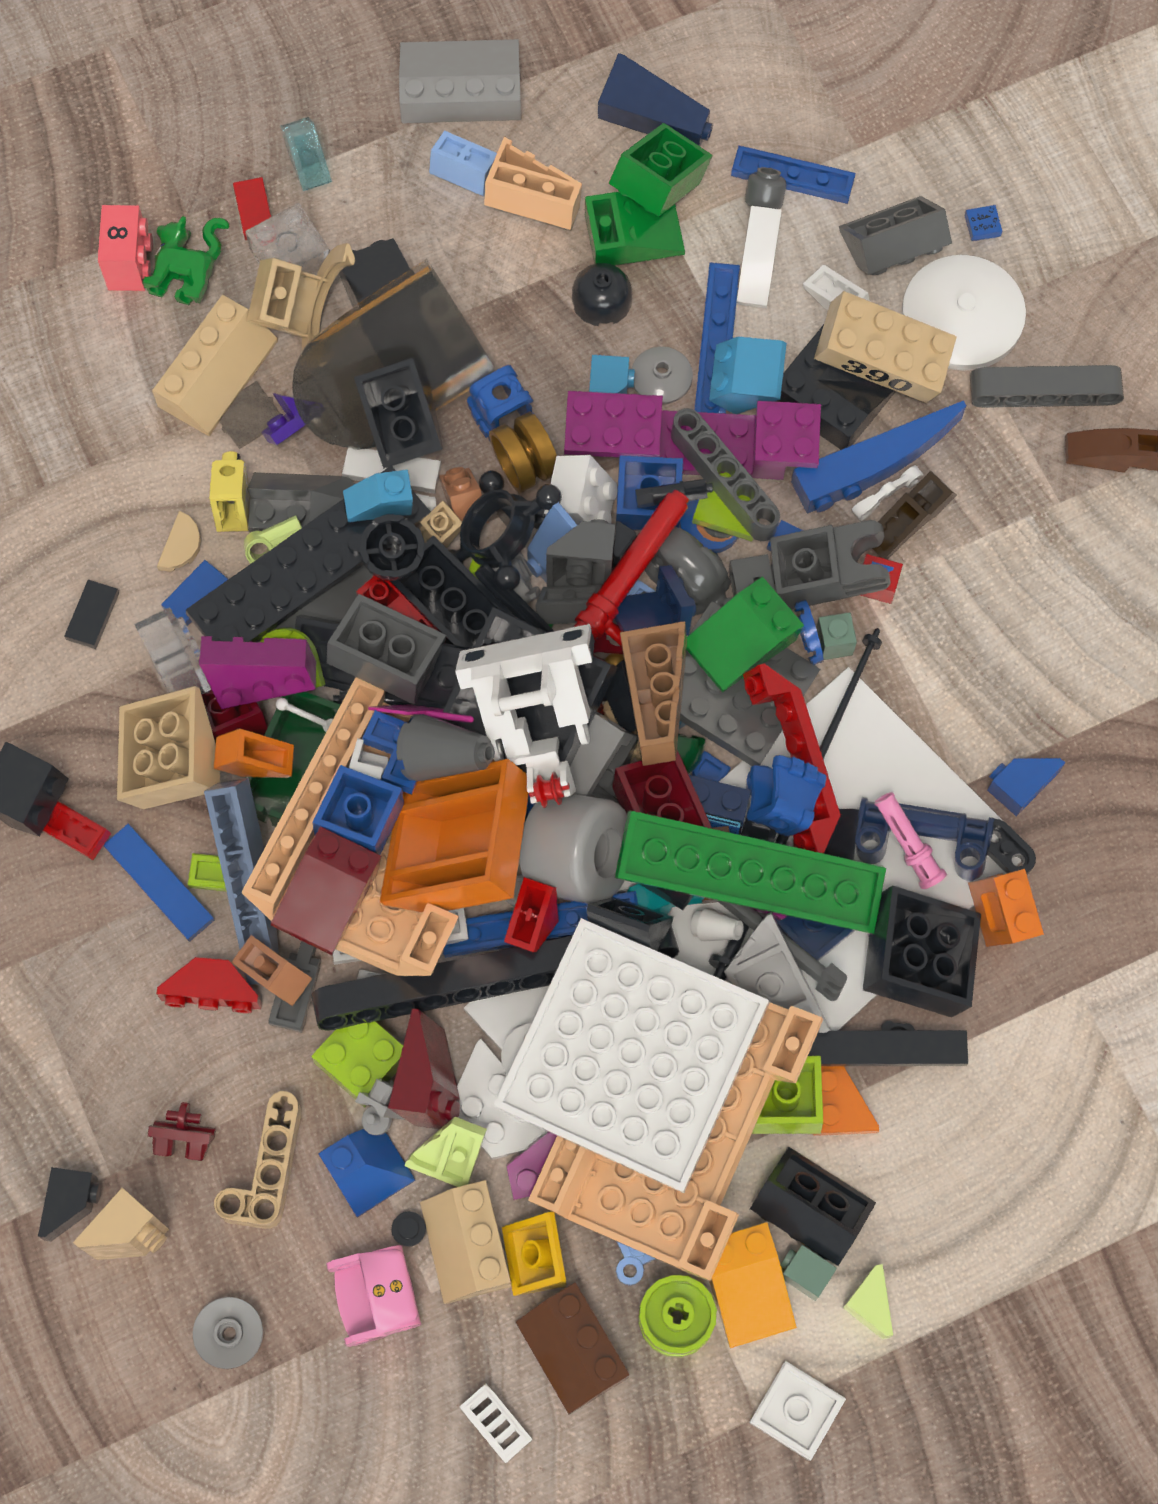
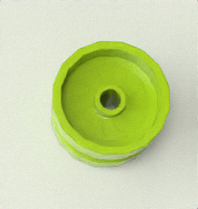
M671 1275L659 1279L646 1291L639 1307L638 1325L643 1339L654 1351L666 1357L682 1358L696 1353L707 1343L716 1325L717 1308L712 1294L701 1282L689 1276ZM679 1311L682 1313L683 1320L681 1319L680 1324L673 1323V1316L670 1315L672 1312Z

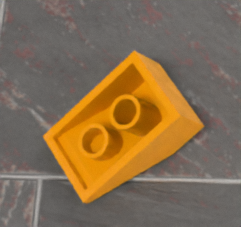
M762 1223L731 1233L712 1279L709 1281L730 1349L797 1328L768 1223Z

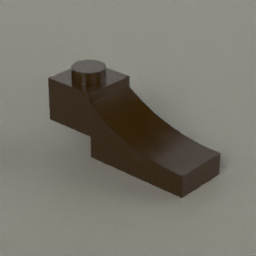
M930 471L878 521L883 526L884 539L881 545L872 549L881 558L888 560L932 518H935L957 494L935 473Z

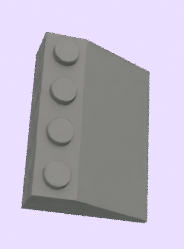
M519 39L400 42L399 101L401 122L434 123L521 120Z

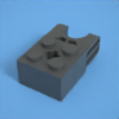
M868 520L839 527L828 525L770 538L776 593L792 610L796 602L806 600L808 605L811 606L878 592L888 588L891 581L890 574L886 568L880 564L865 565L858 563L860 556L865 551L882 544L884 539L882 524L875 520Z

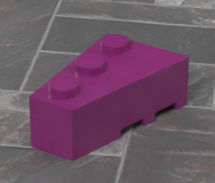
M201 636L199 665L221 709L316 689V660L306 639L264 638V642H243V637H233V642L212 641V636Z

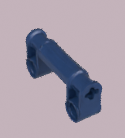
M862 797L855 836L856 853L862 862L876 864L886 854L891 829L878 807L874 804L875 802H870L868 798ZM899 803L918 836L957 842L955 871L960 878L973 881L983 875L988 848L991 845L995 818L989 817L988 820L967 817L966 813ZM868 840H874L879 843V846L872 850L865 849L862 845ZM967 856H972L979 862L976 865L967 866L961 860Z

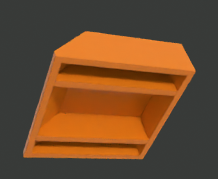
M509 759L491 762L484 770L418 781L412 795L403 792L404 805L392 829L380 903L386 906L423 912L427 903L449 911L514 898L529 795L527 792V774Z

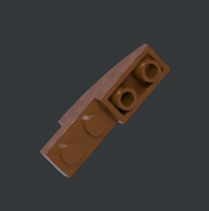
M1107 428L1067 433L1065 435L1066 463L1123 473L1129 467L1158 471V430Z

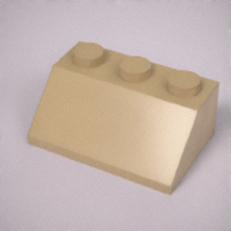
M486 1180L452 1188L420 1202L444 1304L511 1287Z
M121 1188L73 1243L96 1260L146 1256L149 1251L155 1253L167 1239L165 1233L169 1229L126 1190Z

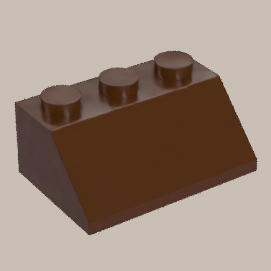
M576 1282L546 1299L515 1322L568 1415L627 1380L630 1376Z

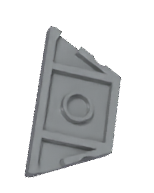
M772 912L768 913L725 968L724 972L729 982L768 999L770 1003L789 1009L790 1006H794L823 1018L819 1033L830 1031V1027Z

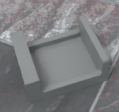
M596 712L588 729L589 744L580 745L570 766L576 787V792L573 794L596 797L592 792L621 745L628 746L634 736L599 712Z

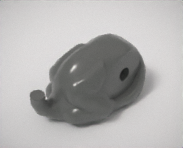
M674 527L644 570L648 577L657 585L659 566L672 565L677 576L683 579L687 594L695 601V615L703 614L711 601L723 607L732 599L726 597L725 592L729 589L731 581L718 554L704 547L694 536L681 528Z

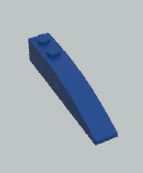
M964 400L819 459L818 468H795L791 483L806 513L808 514L815 510L823 512L831 508L837 501L855 499L862 494V491L891 477L915 461L939 442L962 419L967 406Z

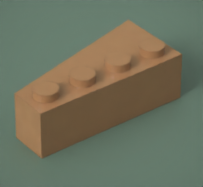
M685 621L620 632L643 766L676 760L687 648Z

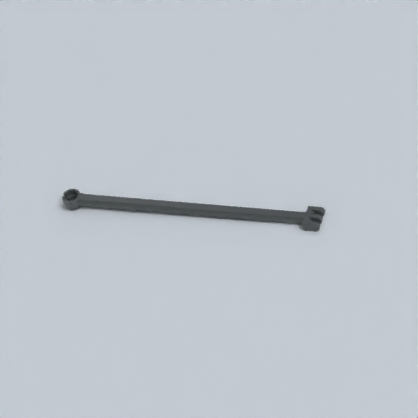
M597 784L592 792L594 796L609 799L619 804L617 799ZM717 901L752 930H755L764 918L753 908ZM782 932L798 966L818 982L815 989L830 1001L838 1000L847 981V975L833 963L826 968Z

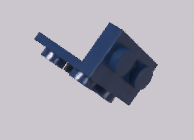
M672 565L659 566L656 592L626 596L617 608L619 613L614 619L621 632L685 621L686 635L689 636L692 617L696 614V605L694 599L687 594L683 579L677 576Z

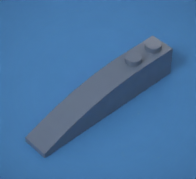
M249 778L217 783L205 790L204 794L239 948L241 950L252 935L279 954L277 929L271 926L272 921L242 894L245 884L264 851ZM245 973L249 985L259 984Z

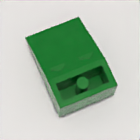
M619 192L585 197V220L594 264L609 263L615 266L685 255L675 204L658 217L647 212L640 204Z

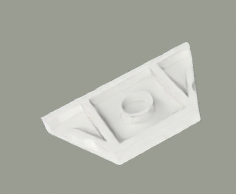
M480 1039L476 1043L457 1085L460 1098L458 1118L487 1129L481 1147L492 1160L507 1157L513 1153H523L530 1144L539 1137L541 1138L548 1131L494 1106L507 1075L502 1063Z

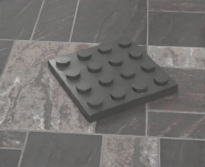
M711 601L690 634L722 607ZM785 648L765 662L767 666L800 688L803 697L821 670L788 648ZM686 650L680 721L747 764L760 766L783 730L776 716L774 701L752 705L750 697L745 690L744 678L722 693Z

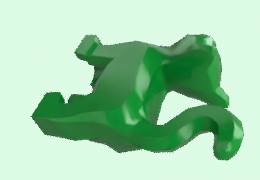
M182 216L179 222L159 225L157 235L161 240V245L155 254L154 271L152 276L144 277L143 279L144 288L147 289L148 293L162 298L167 292L172 279L184 282L182 288L176 290L174 296L176 301L188 306L193 301L200 304L207 290L208 279L212 276L214 262L221 252V243L214 234V231L217 228L229 229V222L223 218H212L206 222L202 231L203 239L209 246L207 252L183 248L191 236L190 230L186 229V217Z

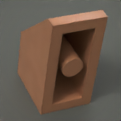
M252 935L231 962L291 1006L295 1004L312 980L310 976Z

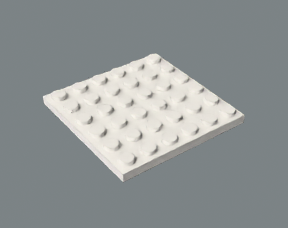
M581 918L494 1106L666 1186L685 1193L770 1002L768 999Z

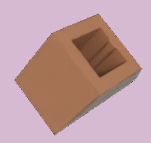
M455 467L449 469L446 474L440 475L439 478L448 506L463 521L468 509L482 496V493L469 468Z

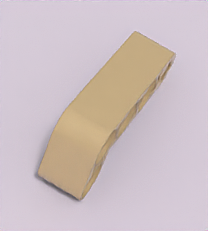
M279 1091L269 1099L252 1190L226 1188L216 1195L214 1208L216 1213L225 1222L262 1229H271L280 1223L284 1212L301 1119V1107L292 1093ZM285 1102H288L292 1111H286L284 1116V1123L287 1127H290L289 1129L281 1126L282 1117L277 1108H283ZM277 1135L285 1136L287 1143L282 1150L274 1151L270 1149V1141L273 1137ZM270 1169H277L281 1172L279 1181L273 1185L265 1184L263 1182L265 1173ZM230 1198H238L240 1200L239 1210L234 1214H226L223 1211L224 1203ZM262 1204H273L274 1213L270 1218L262 1220L257 1217V1210Z

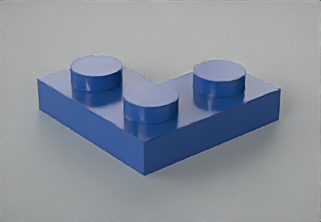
M375 710L362 740H364L365 745L391 754L381 780L400 787L403 792L412 795L418 781L409 780L402 774L400 769L405 770L403 760H397L396 754L397 739L401 727L407 722Z

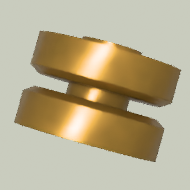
M531 411L514 419V429L507 424H503L489 431V438L496 458L507 479L518 493L535 486L536 475L544 481L552 477L557 454L543 425Z

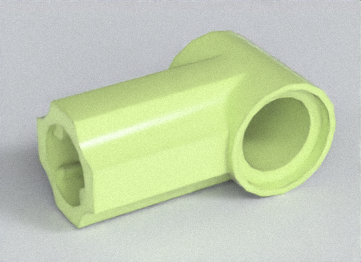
M295 515L263 531L249 533L244 539L245 555L249 563H253L300 530L302 526L297 516ZM255 543H263L267 546L266 551L262 554H254L250 549Z

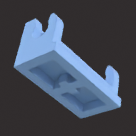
M444 130L431 149L429 173L484 196L485 181L497 153Z

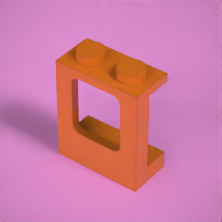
M1025 869L1004 875L1001 873L968 883L976 912L981 913L980 927L986 947L1013 944L1044 935Z

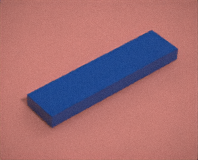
M740 145L738 146L731 171L732 177L748 180L751 173L757 172V168H773L780 171L781 176L786 180V190L845 204L849 202L856 174Z
M129 823L103 845L189 942L215 921L211 914Z

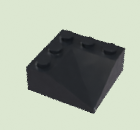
M822 326L783 373L780 400L774 402L821 404L820 436L842 450L856 442L896 391L814 359L823 329Z
M892 885L881 894L874 934H869L863 991L951 1018L971 1008L981 913Z

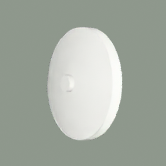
M952 255L937 259L916 273L906 289L901 314L957 336L948 369L970 371L989 367L1002 360L1013 350L1025 324L1026 308L1023 295L1017 283L1000 266L976 256Z

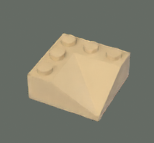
M194 686L119 707L118 801L141 809H147L205 795V790L220 783V770L214 769L216 743L199 687Z

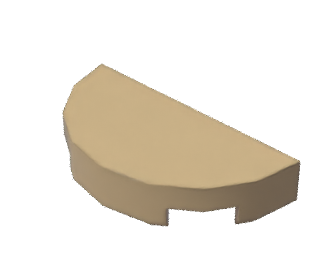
M181 511L178 512L158 562V571L172 572L187 563L190 564L200 551L201 537L197 524L189 515Z

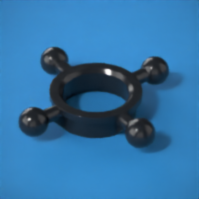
M490 470L484 472L479 479V487L484 494L471 505L463 518L460 528V549L457 551L454 549L448 550L462 564L471 557L480 566L488 563L492 568H498L494 576L495 584L503 591H511L520 583V573L512 566L511 561L523 550L532 534L535 521L534 514L542 509L550 510L553 505L558 502L561 503L562 494L557 486L545 484L538 489L535 499L527 501L520 495L510 494L503 490L504 479L502 475L497 471ZM505 506H512L511 518L503 534L490 546L480 549L479 539L487 521L499 509Z

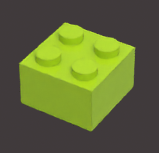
M366 1022L335 1030L311 1057L316 1066L356 1100L359 1092L370 1093L376 1079L388 1082L396 1074L403 1045L377 1022Z
M807 1056L796 1083L774 1081L752 1134H821L823 1126L821 1056Z

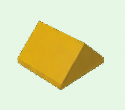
M547 1212L502 1227L513 1296L566 1287V1276L554 1212Z

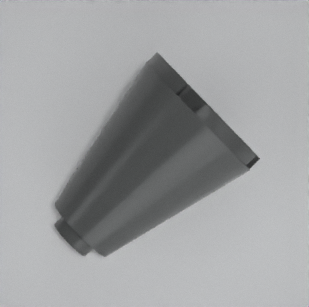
M414 714L411 716L414 719L410 723L403 724L397 739V760H403L405 770H400L407 779L413 781H425L484 770L493 761L495 754L494 747L487 736L425 714Z

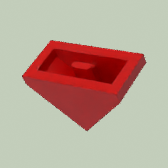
M526 877L523 878L505 936V943L531 952L538 951L559 922L556 887Z

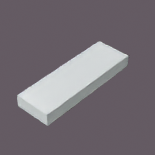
M348 446L342 476L349 477L351 480L362 481L385 470L377 450ZM418 457L393 466L396 471L408 470L412 490L435 494L441 461Z

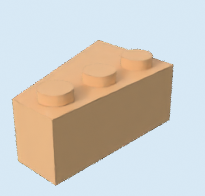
M504 137L485 181L484 205L571 230L580 208L582 183L552 165L549 167L535 160L534 154L529 151L526 153L512 146L511 140Z

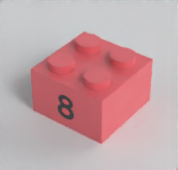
M102 205L98 263L107 289L109 291H145L143 279L144 277L151 276V263L147 260V252H152L153 249L152 233H148V220L142 217L139 206Z

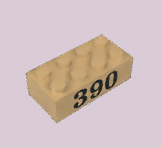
M843 291L830 302L814 359L927 403L942 392L957 336Z

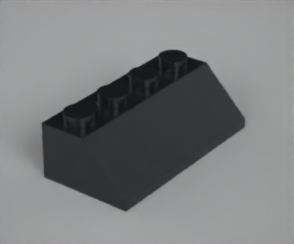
M434 535L424 543V556L419 567L407 578L390 581L437 631L446 635L445 643L473 649L493 607L513 615Z

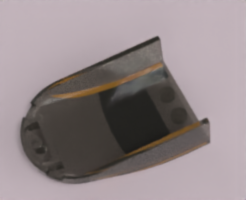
M428 259L398 276L347 311L314 336L300 353L294 368L292 382L295 406L306 426L325 442L357 450L376 447L354 380L356 376L412 357L421 358L431 387L435 411L469 391L473 383L496 371L492 361Z

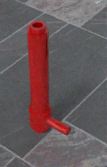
M678 490L667 493L597 594L593 593L588 599L585 611L581 610L576 616V623L573 627L590 624L594 641L597 637L601 638L605 632L622 647L621 630L612 622L619 613L617 608L688 509L687 503L689 499Z

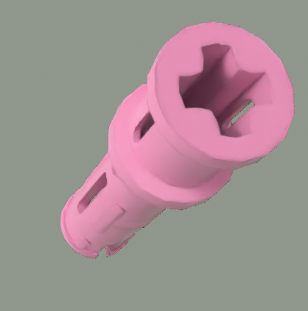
M889 792L879 797L874 804L880 810L892 833L906 853L904 861L907 866L913 868L918 876L920 888L927 889L941 882L947 875L946 871L939 868L931 854L933 852L931 846L922 843L910 820L896 800L894 793Z

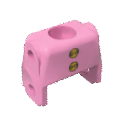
M401 1245L354 1254L332 1260L326 1264L329 1272H335L337 1304L344 1327L349 1337L344 1338L347 1347L379 1340L388 1335L421 1325Z

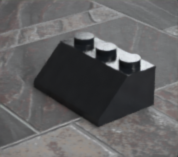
M788 1147L753 1202L750 1210L757 1213L763 1220L774 1224L788 1233L794 1240L805 1244L822 1258L839 1266L860 1233L876 1202Z

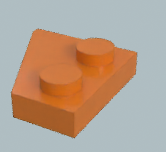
M821 1066L823 1126L821 1134H813V1136L878 1133V1123L844 1066Z

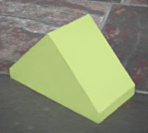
M883 1264L872 1268L843 1309L881 1339H888L893 1336L884 1269Z

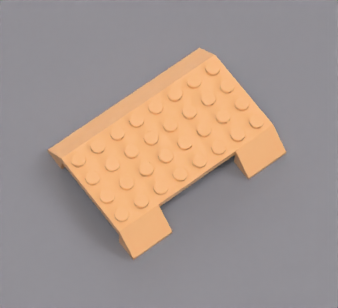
M355 677L242 890V894L271 921L304 854L315 837L312 822L339 766L342 765L349 768L357 738H363L374 711L368 710V707L389 706V704L384 703L386 691ZM381 712L407 723L412 718L411 716H413ZM364 744L363 751L386 756L389 761L391 754ZM391 831L380 854L382 857L378 874L336 950L396 976H431L459 916L430 903H427L423 912L386 906L380 903Z
M769 1003L685 1193L557 1136L528 1201L680 1270L711 1281L739 1216L738 1213L720 1205L774 1081L797 1082L823 1022V1018L794 1006L786 1009Z

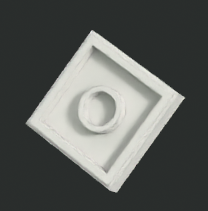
M785 1361L749 1423L808 1461H811L846 1398Z

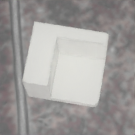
M357 738L349 768L381 780L388 764V757L363 751L364 740Z

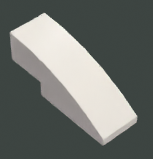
M751 206L737 305L767 309L782 210Z

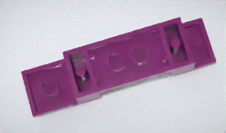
M568 391L564 455L620 458V455L682 458V475H700L671 439L673 419L678 411L662 410L663 396ZM757 401L755 415L698 412L752 478L783 480L786 466L818 468L821 404ZM680 426L685 431L693 430L689 426ZM700 449V450H699L700 452H702V453H704V454H711V453H712V452H711L710 450H708V449Z

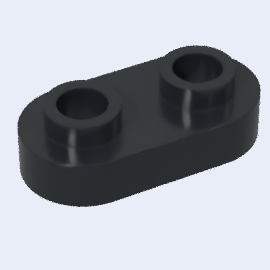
M995 819L993 834L998 837L999 842H991L987 855L1006 873L1025 869L1028 875L1036 863L1034 850L1006 822ZM1012 858H1020L1022 866H1015L1012 863Z

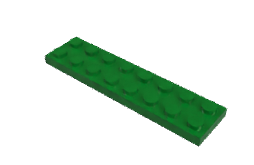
M628 811L615 878L874 934L886 868L640 812Z

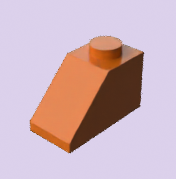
M237 729L216 737L214 769L240 777L288 778L292 776L294 745L243 729Z

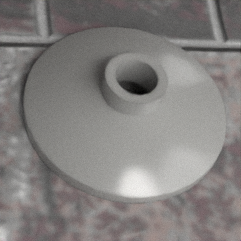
M654 347L644 351L636 358L632 369H635V391L639 395L663 396L662 404L673 403L681 399L688 392L692 384L693 372L688 359L679 351L669 347ZM665 368L668 371L666 373H659L657 369Z
M234 1297L219 1298L207 1304L198 1314L193 1326V1343L196 1351L205 1362L221 1369H233L249 1362L258 1352L263 1339V1325L257 1311L246 1301ZM227 1328L235 1329L236 1335L233 1340L227 1341L224 1339L223 1333Z

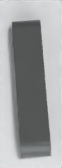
M1115 365L982 367L970 373L972 404L981 408L1109 406L1124 400L1122 371L1120 367Z
M690 408L679 410L674 416L671 430V439L702 478L707 483H712L713 491L755 540H770V538L775 536L780 520V512L776 505L697 411ZM680 426H689L693 430L685 431ZM700 449H708V450H710L712 453H711V454H704V453L700 452L699 450H700ZM727 472L731 475V477L725 478L720 476L718 473ZM745 495L748 496L751 500L742 501L738 498V496ZM758 519H766V520H768L771 524H769V525L760 524V523L758 522Z

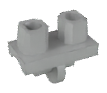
M376 1079L370 1093L359 1092L355 1102L361 1105L370 1106L362 1116V1125L369 1134L382 1135L386 1133L391 1126L392 1118L405 1120L388 1108L394 1081L389 1083L382 1079Z

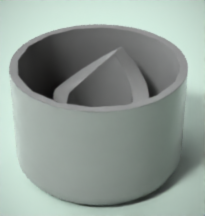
M579 794L563 797L561 805H558L554 799L548 800L546 808H543L541 802L535 803L527 816L523 829L520 850V867L523 878L526 877L556 887L557 898L590 904L612 898L625 881L616 879L615 873L627 819L626 811L621 805L612 800Z

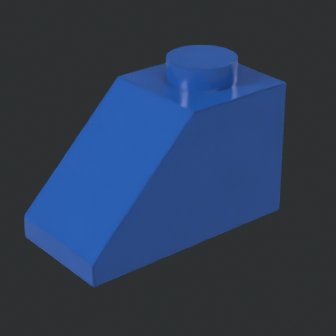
M1014 758L1007 766L1001 763L992 772L989 778L993 781L987 791L1017 817L1060 773L1065 762L1061 758Z

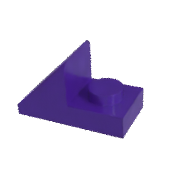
M273 393L286 414L284 416L279 414L267 422L268 427L261 433L267 442L278 445L324 412L326 407L319 402Z

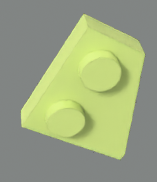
M454 1117L409 1155L405 1167L456 1187L468 1185L487 1129Z

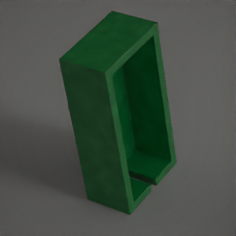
M308 692L281 697L285 698L289 704L324 720L334 719L341 706ZM276 708L264 736L294 745L292 776L288 778L245 777L249 778L258 820L267 823L270 818L272 826L275 827L326 734L323 726L288 710L281 711Z

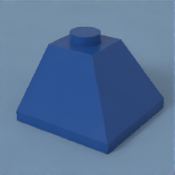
M361 1129L345 1136L318 1153L357 1218L416 1181L408 1167H405L404 1160L387 1133L372 1135L365 1131V1129Z

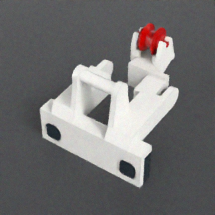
M590 624L463 650L459 653L455 672L460 689L471 687L474 689L486 735L494 747V761L504 759V747L507 759L515 765L526 764L527 792L529 793L531 804L541 802L543 808L547 807L548 800L553 799L558 805H561L562 798L571 796L576 792V787L568 761L560 762L558 737L532 742L526 718H518L515 709L544 704L545 707L553 705L559 727L575 724L580 743L582 745L589 744L590 737L587 723H589L590 708L578 665L592 662L595 641ZM542 671L540 690L511 696L506 678Z

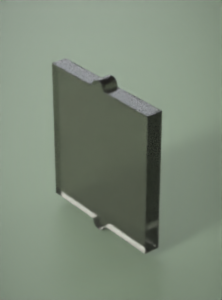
M255 381L239 392L219 422L222 425V432L228 433L236 446L241 449L262 436L261 432L268 427L267 422L281 413L273 404V397H268L258 382Z

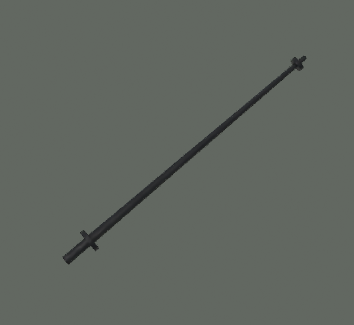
M876 628L872 635L866 634L862 640L863 644L867 647L819 747L823 760L872 649L878 650L882 645L881 639L878 638L879 628ZM779 834L775 843L786 845L790 836L787 837ZM742 922V937L739 940H729L722 956L712 954L709 959V964L716 968L713 976L724 981L727 979L724 970L740 950L748 932L749 926Z

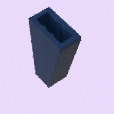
M618 53L598 101V119L645 134H649L662 123H665L700 147L703 140H709L713 129V123L709 122L710 110L627 56Z

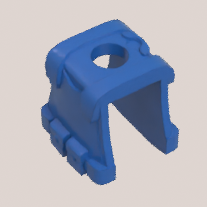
M506 365L479 379L469 389L471 396L467 398L468 408L477 426L479 425L480 431L485 438L488 437L489 441V431L499 427L500 418L515 410L518 411L520 416L530 411L532 412L530 404L533 402V399L518 381V375L511 365ZM502 385L508 398L504 400L495 398L492 394L495 387Z
M777 755L773 758V770L758 765L750 768L749 778L751 779L752 795L747 819L756 824H763L774 829L776 833L788 837L808 829L813 823L815 803L822 788L825 787L827 776L820 773L817 767L804 763L803 760Z

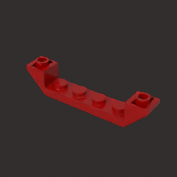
M765 663L759 664L743 674L745 690L750 697L752 705L774 701L776 716L781 723L786 739V748L791 757L803 760L804 763L817 767L820 773L827 776L825 787L822 788L815 803L813 823L808 829L793 835L794 847L823 854L841 814L802 691Z

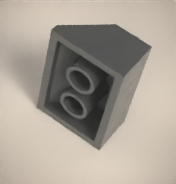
M923 196L839 226L840 233L857 267L870 275L882 274L887 271L888 267L896 264H909L917 256L938 253L943 250L944 246L952 244L945 209Z
M594 519L590 522L582 521L550 545L546 552L547 587L603 585L613 571L615 524H609V522L602 519Z
M358 594L327 643V663L409 703L415 704L430 679L446 640V635Z

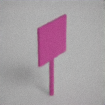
M410 704L368 707V710L372 711L376 710L403 715L425 714L438 719L469 723L474 721L472 716L444 713V709Z

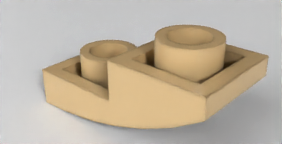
M445 501L437 505L420 522L422 526L419 529L421 530L424 543L434 535L447 548L460 532L462 521Z

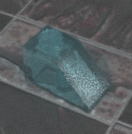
M306 117L281 125L280 128L287 151L302 190H309L332 182L315 124L312 120Z

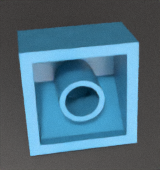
M738 336L716 344L709 401L733 414H739L756 408L757 401L774 402L780 400L787 343L781 340Z

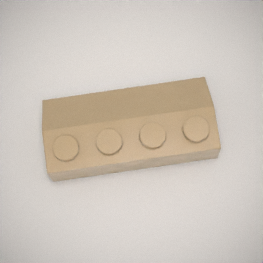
M222 295L152 390L157 406L205 435L210 436L274 348L278 338L267 327L248 322L249 309Z

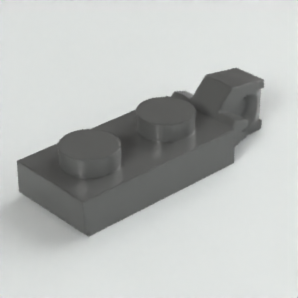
M301 941L298 954L291 952L289 958H286L287 961L310 976L312 980L293 1006L275 995L268 1020L269 1025L302 1033L312 999L311 995L314 992L320 970V959L314 958L316 947Z

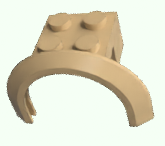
M345 243L334 247L323 261L317 276L301 271L302 266L276 258L260 260L247 321L302 337L303 357L306 364L311 367H322L334 356L333 350L326 351V348H322L320 338L312 340L320 335L321 314L331 284L343 268L352 266L355 263V257L350 244Z

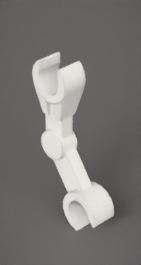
M916 465L910 467L899 479L893 482L890 481L882 486L877 494L871 495L857 503L852 508L853 513L860 521L865 520L880 505L879 502L884 498L890 497L904 486L912 488L919 483L917 478L922 477L924 474Z

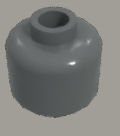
M757 168V172L751 173L748 177L745 202L750 207L758 206L780 209L783 206L787 185L786 180L781 176V172L773 168Z

